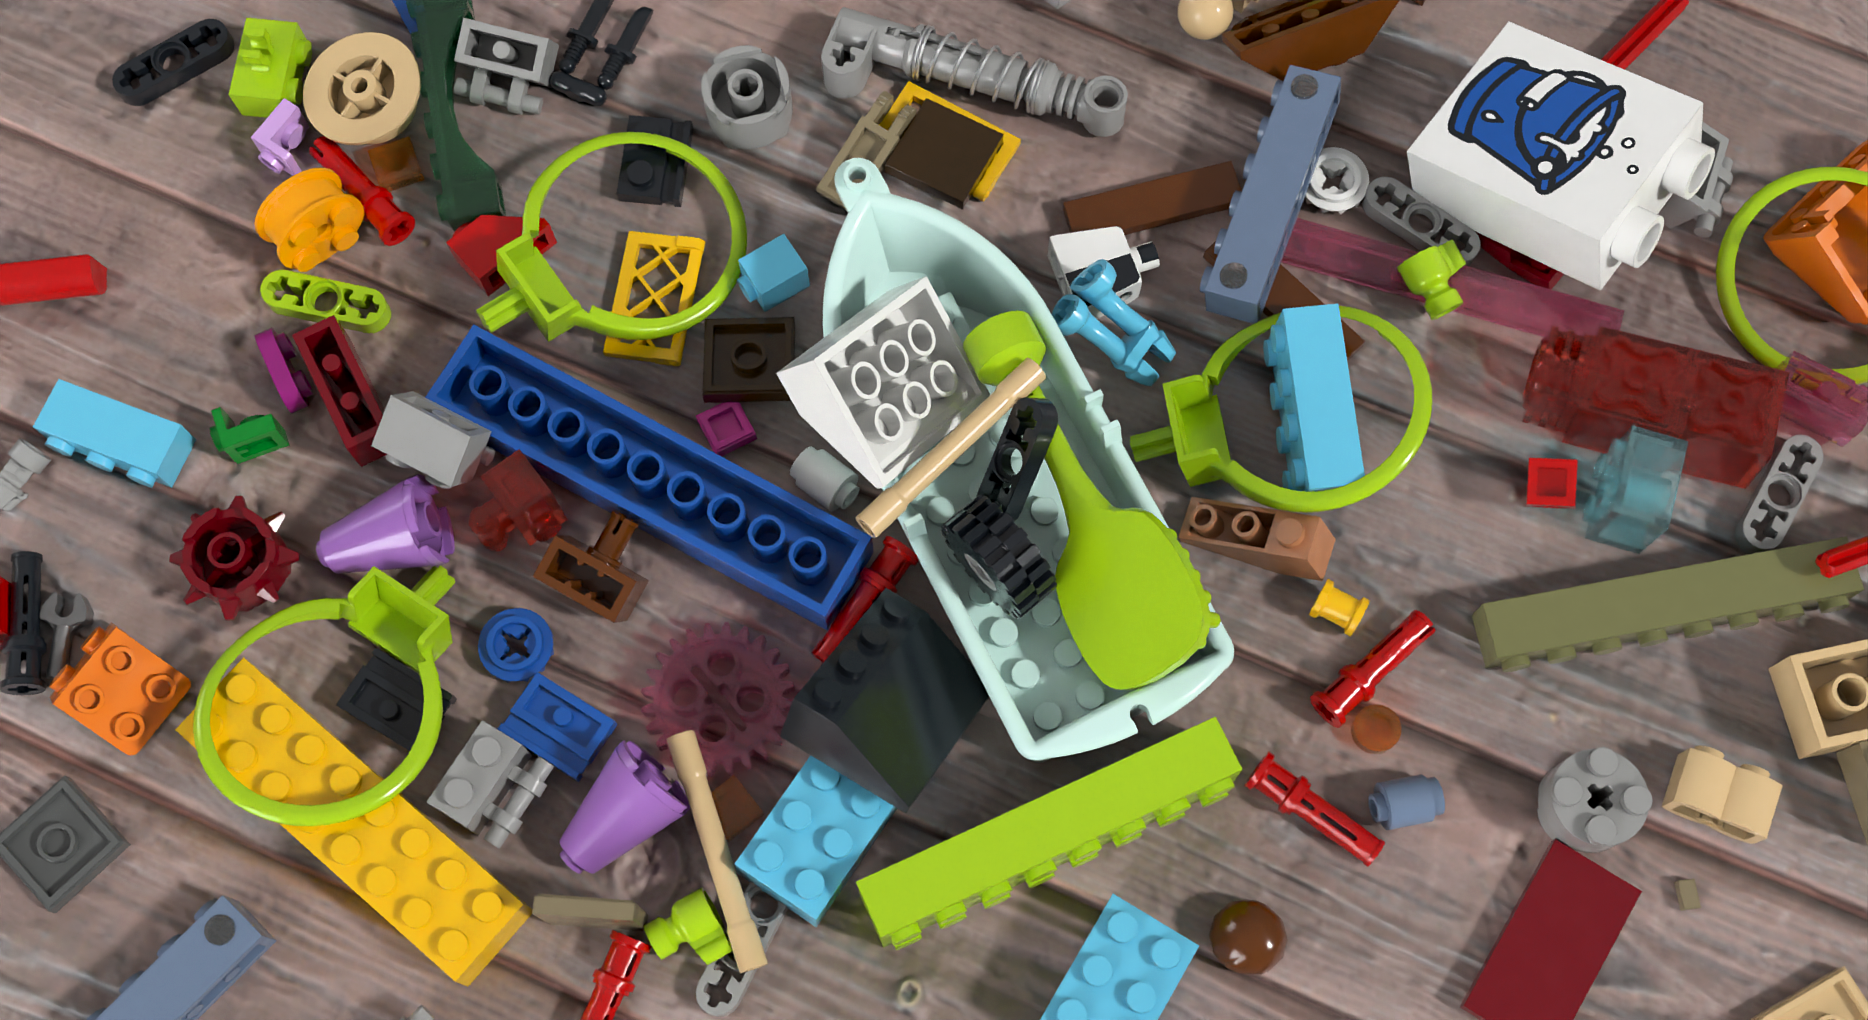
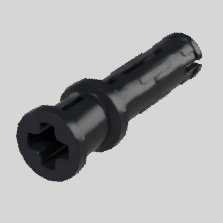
M20 551L11 555L9 636L1 644V652L6 655L5 679L0 682V691L5 694L24 696L40 694L46 690V682L41 679L42 655L47 652V644L44 638L40 637L39 617L43 555L37 552ZM24 584L29 585L27 614H23ZM27 630V634H22V631ZM22 661H26L25 673H21Z

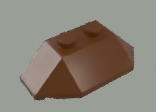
M1291 0L1245 17L1235 24L1231 30L1225 31L1222 34V40L1241 60L1284 81L1290 65L1318 71L1329 66L1344 64L1348 59L1365 53L1400 0Z

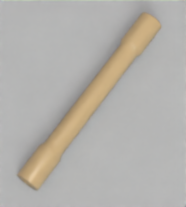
M1026 358L997 385L995 391L913 468L892 487L885 489L855 517L861 528L872 538L876 539L907 509L909 503L1003 415L1013 408L1018 400L1026 398L1046 379L1042 368L1032 359Z
M694 730L675 734L666 739L678 779L684 786L727 923V935L739 973H745L767 965L766 955L756 924L750 916L706 778L707 770Z

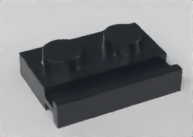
M629 115L627 132L657 134L691 147L694 130L692 121L685 120V123H676L672 119ZM624 144L616 192L618 200L653 205L671 203L675 207H681L688 162L666 152L665 148L646 144Z
M375 648L370 661L366 666H362L336 706L410 752L419 733L423 716L424 695L420 676L417 672ZM441 688L443 721L445 712L451 704L456 702L457 698Z

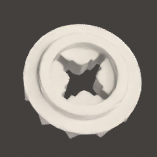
M1323 148L1305 195L1307 205L1314 204L1321 209L1322 214L1327 211H1338L1341 215L1347 209L1357 208L1365 197L1369 185L1368 171L1362 160L1354 153L1342 148ZM1344 173L1339 185L1340 190L1335 186L1325 190L1322 189L1326 180L1325 175L1332 179Z

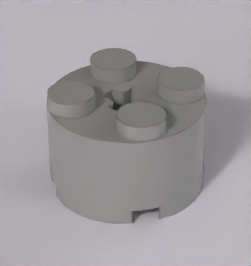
M749 45L732 47L719 53L713 59V64L707 73L704 72L701 80L702 97L712 131L722 140L726 147L731 149L760 148L783 138L789 130L793 114V104L788 73L781 60L776 56L773 58L763 53L761 48Z
M1599 747L1577 752L1546 773L1538 789L1539 808H1537V813L1542 828L1552 840L1557 839L1575 851L1601 853L1629 840L1641 829L1646 821L1653 800L1643 776L1628 759L1615 753L1612 749ZM1591 795L1597 802L1595 808L1590 807L1587 802Z

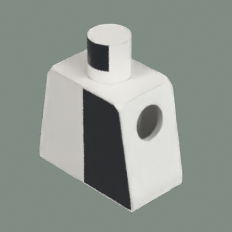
M1117 226L1049 237L1047 256L1063 296L1067 294L1077 295L1070 288L1074 279L1089 265L1097 260L1104 259L1114 267L1117 274L1112 287L1113 291L1128 304L1139 297L1142 285L1140 273L1157 268L1160 265L1158 253L1152 241L1129 248L1123 230ZM1083 300L1088 306L1089 312L1096 319L1104 316L1092 304Z

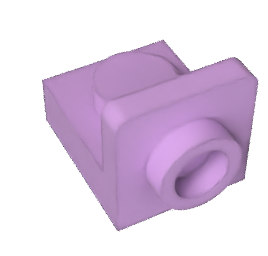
M285 98L251 138L261 152L258 158L265 166L275 173L280 174L284 170L294 176L302 171L289 151L301 144L309 125L300 109Z

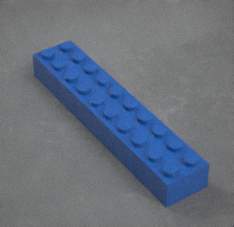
M474 324L425 397L492 431L487 446L495 449V451L610 513L616 510L627 515V519L630 520L632 518L639 523V529L827 631L859 579L860 572L866 567L874 553L873 541L870 535Z

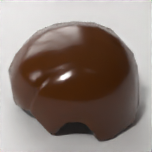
M1249 899L1228 903L1214 916L1209 933L1213 953L1227 969L1241 974L1262 975L1269 972L1283 958L1288 941L1282 919L1268 905Z

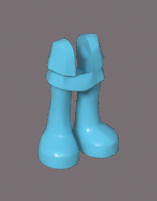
M1104 259L1097 260L1083 270L1072 282L1070 288L1077 295L1067 294L1063 296L1055 305L1052 316L1063 336L1074 333L1081 335L1103 351L1110 358L1116 369L1124 371L1126 378L1146 386H1152L1160 376L1157 371L1142 359L1145 353L1149 350L1161 360L1170 363L1176 351L1164 331L1158 330L1153 320L1147 321L1116 295L1112 289L1117 277L1114 267ZM1083 300L1092 304L1126 333L1122 339L1097 320L1089 312L1088 306Z

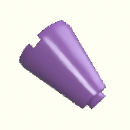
M417 474L408 477L325 528L320 534V541L316 544V551L323 566L329 567L337 574L370 571L373 566L379 570L440 566L448 563L450 560L445 556L454 553V532L446 506L437 508L432 498V495L439 493L437 488L429 483L423 475Z
M625 740L622 741L613 751L560 838L559 843L563 848L560 857L568 867L578 874H581L584 870L591 874L596 873L684 816L690 809L685 789L677 780L671 784L669 779L662 773L666 768L646 750L632 741L627 743Z

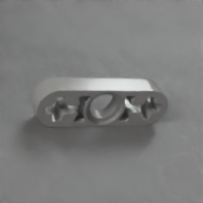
M1379 177L1368 185L1365 197L1362 200V206L1366 215L1420 251L1435 245L1438 247L1452 239L1455 244L1458 241L1463 242L1465 247L1460 253L1466 264L1459 270L1466 269L1473 263L1481 246L1479 236L1474 230L1394 178ZM1387 193L1392 197L1390 202H1386L1383 206L1379 205L1376 202L1378 197ZM1403 204H1406L1408 207L1405 209L1402 218L1399 219L1396 217L1398 210L1400 211ZM1416 214L1425 215L1431 220L1433 229L1426 233L1417 232L1410 226L1409 218ZM1443 228L1446 230L1444 236L1441 237L1438 243L1434 242L1440 229Z
M1795 435L1787 439L1775 451L1735 528L1736 542L1746 553L1754 554L1770 551L1783 541L1823 463V450L1815 439L1806 435ZM1800 450L1803 453L1802 461L1805 463L1797 468L1793 475L1787 473L1786 471L1791 468L1795 460L1793 452ZM1779 484L1785 487L1790 494L1789 505L1779 506L1772 502L1768 495L1769 485ZM1766 515L1772 517L1763 531L1766 538L1762 541L1755 539L1756 530L1754 527Z

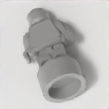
M21 438L18 439L8 452L11 458L0 472V510L3 509L7 512L11 511L29 496V493H23L21 488L34 473L40 475L51 461V458L44 452Z

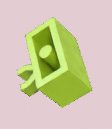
M246 18L228 94L243 116L268 118L284 98L294 105L301 104L304 88L302 77L305 66H309L311 63L312 45L306 39L297 22Z

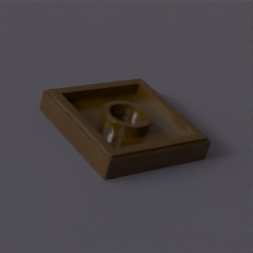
M926 98L885 164V173L963 210L1003 143L1004 134Z
M794 317L705 319L702 387L704 403L791 401L776 373L795 360Z

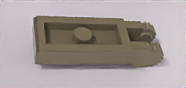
M886 91L879 95L865 117L862 115L817 186L816 191L818 194L844 210L846 208L835 188L834 177L838 167L849 159L864 158L875 164L880 173H882L885 169V164L917 113V109L907 104L898 113L889 130L881 127L879 124L891 109L894 96ZM862 179L852 180V182L854 183H860L864 181Z

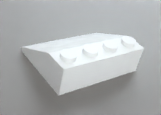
M927 276L890 289L776 373L799 415L877 489L885 487L958 426L990 396L985 384L979 381L963 349V343Z

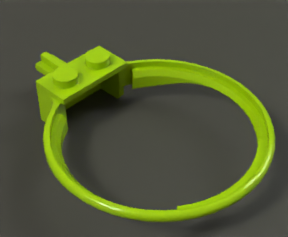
M620 132L584 141L554 160L533 184L525 202L522 235L496 250L498 272L510 290L478 308L476 313L486 330L488 329L492 333L527 312L548 342L574 326L586 328L602 335L627 340L656 339L687 330L703 321L722 305L732 292L741 274L738 260L746 256L747 227L738 196L728 179L708 158L695 149L674 139L644 132ZM628 143L665 148L666 152L678 156L697 168L718 191L730 219L731 251L727 265L718 282L708 294L693 306L679 313L660 318L628 317L603 310L594 305L591 306L588 313L581 308L577 299H573L537 247H533V238L539 235L541 210L549 189L567 167L592 151L612 145Z
M1845 167L1808 168L1790 173L1767 184L1749 198L1733 217L1723 236L1717 257L1716 287L1719 303L1728 326L1741 345L1756 360L1779 375L1797 382L1821 387H1847L1868 383V364L1846 369L1816 368L1798 363L1780 354L1770 347L1752 328L1745 317L1738 299L1735 285L1736 255L1747 227L1762 208L1788 190L1812 182L1847 181L1868 186V172Z
M1339 306L1340 317L1361 322L1377 330L1380 336L1397 349L1407 364L1414 386V405L1408 428L1399 445L1381 465L1362 478L1345 486L1324 491L1305 492L1290 490L1266 482L1244 469L1234 459L1231 460L1217 394L1213 395L1215 385L1218 386L1225 371L1237 354L1248 343L1276 324L1281 314L1277 313L1244 328L1227 339L1212 355L1202 375H1192L1163 383L1170 426L1130 436V446L1136 462L1176 452L1178 464L1190 487L1222 479L1250 500L1277 510L1309 513L1338 509L1359 502L1384 488L1414 458L1427 433L1431 418L1432 387L1430 376L1419 351L1402 331L1390 322L1372 313L1352 307Z
M373 566L350 590L348 598H321L293 604L264 619L227 648L208 673L200 689L193 720L194 741L199 760L216 788L231 802L250 814L279 824L293 826H321L345 822L376 810L401 793L424 768L434 750L441 729L443 700L439 675L434 662L453 641L449 615L434 605L456 582L453 577L448 575L447 570L442 566L438 568L433 566L410 590ZM348 619L350 620L348 623L349 628L419 674L423 685L424 706L420 730L414 745L403 762L387 778L371 789L339 802L321 805H294L271 800L253 792L235 779L226 769L218 756L212 739L210 712L213 697L222 676L238 655L255 641L272 631L309 620Z

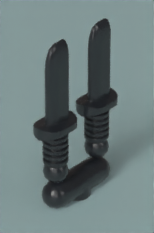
M594 0L578 30L569 28L566 37L571 42L563 54L564 58L559 62L560 71L554 72L550 76V85L576 102L584 101L594 106L603 105L607 100L605 90L613 87L614 80H617L625 63L634 64L637 56L632 52L652 17L653 9L648 7L637 9L630 18L617 44H607L604 52L609 55V58L601 71L602 74L598 76V86L569 75L575 71L576 65L579 64L587 47L591 49L596 48L598 40L594 37L614 0Z

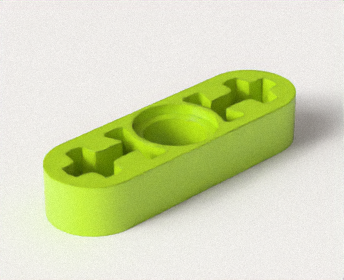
M289 270L273 271L261 283L260 293L263 300L273 312L280 315L317 323L334 315L343 328L363 333L379 332L388 325L391 319L389 304L384 296L373 288ZM286 285H288L296 295L303 296V303L298 296L284 294L281 300H279L275 292L276 290L284 291ZM325 292L337 294V303L332 309L328 311H318L315 309V301L319 295ZM349 300L354 307L368 309L370 304L373 303L378 311L376 313L369 312L366 319H364L359 310L349 307Z

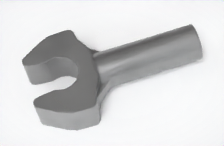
M53 592L41 607L40 619L50 624L54 630L46 672L47 679L53 680L59 671L69 663L74 633L78 629L93 624L94 612L89 600L80 593L76 594L73 611L67 617L62 616L65 598L56 592Z

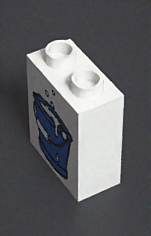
M1508 21L1407 150L1413 191L1472 230L1601 291L1622 262L1638 268L1649 258L1659 241L1664 227V218L1657 214L1672 194L1688 200L1698 192L1712 167L1715 149L1701 143L1703 102Z

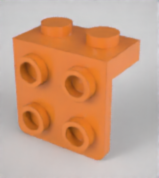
M111 622L105 630L98 626L88 636L80 648L86 653L74 668L66 664L49 685L54 690L49 698L53 705L123 753L135 755L143 748L189 691L191 682L188 677Z

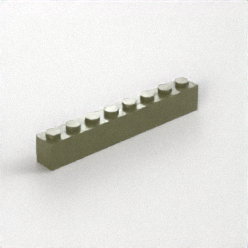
M1846 536L1483 603L1471 616L1486 669L1501 666L1503 672H1513L1530 667V660L1546 657L1549 664H1556L1572 660L1577 657L1576 652L1593 649L1594 655H1604L1621 650L1623 648L1622 643L1638 641L1640 647H1647L1667 641V635L1681 632L1684 633L1687 639L1696 638L1712 633L1714 631L1713 626L1729 624L1730 630L1751 627L1758 624V618L1774 615L1776 622L1787 621L1803 616L1805 614L1804 609L1819 607L1821 613H1830L1849 607L1848 600L1862 592L1864 586L1858 568L1827 578L1821 575L1820 567L1816 565L1815 560L1819 554L1849 543Z

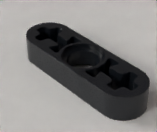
M216 19L202 20L119 66L113 74V86L127 104L132 106L146 105L228 59L234 50V40L221 21ZM214 36L218 43L210 47L206 40ZM193 46L198 56L193 57L188 48ZM180 54L185 57L184 63L180 68L173 71L163 69L165 60L171 55ZM154 68L160 77L155 79L150 69ZM138 78L141 86L133 89L130 82Z
M1022 398L1014 404L976 497L978 495L986 496L992 503H997L1003 513H1008L1014 521L1018 519L1057 429L1058 413L1050 400L1045 398ZM1015 449H1018L1022 456V467L1017 474L1011 467V456Z

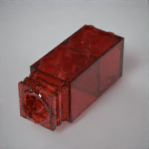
M1552 325L1547 337L1540 340L1530 367L1522 399V407L1525 410L1522 422L1529 424L1530 420L1538 422V426L1544 428L1546 425L1554 426L1555 431L1564 433L1562 443L1746 489L1772 458L1790 372L1599 326L1595 335L1584 333L1583 336L1575 334V330L1568 329L1567 332L1560 331L1558 326Z

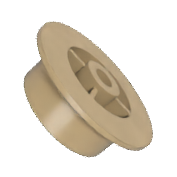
M364 32L340 39L318 56L306 76L303 88V105L309 121L323 136L340 144L373 145L395 138L408 127L416 113L421 90V72L418 62L406 45L386 34Z

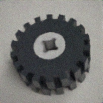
M978 495L941 526V533L947 539L945 540L947 546L954 551V557L965 567V572L978 583L977 586L983 593L986 592L989 595L991 601L996 606L1000 605L1003 612L1007 615L1011 614L1014 619L1023 617L1057 587L1056 577L1049 570L1051 567L1047 560L1039 554L1041 551L1036 544L1031 543L1027 538L1028 534L1022 527L1019 528L1014 523V519L1008 513H1003L1001 507L995 502L992 503L988 497Z

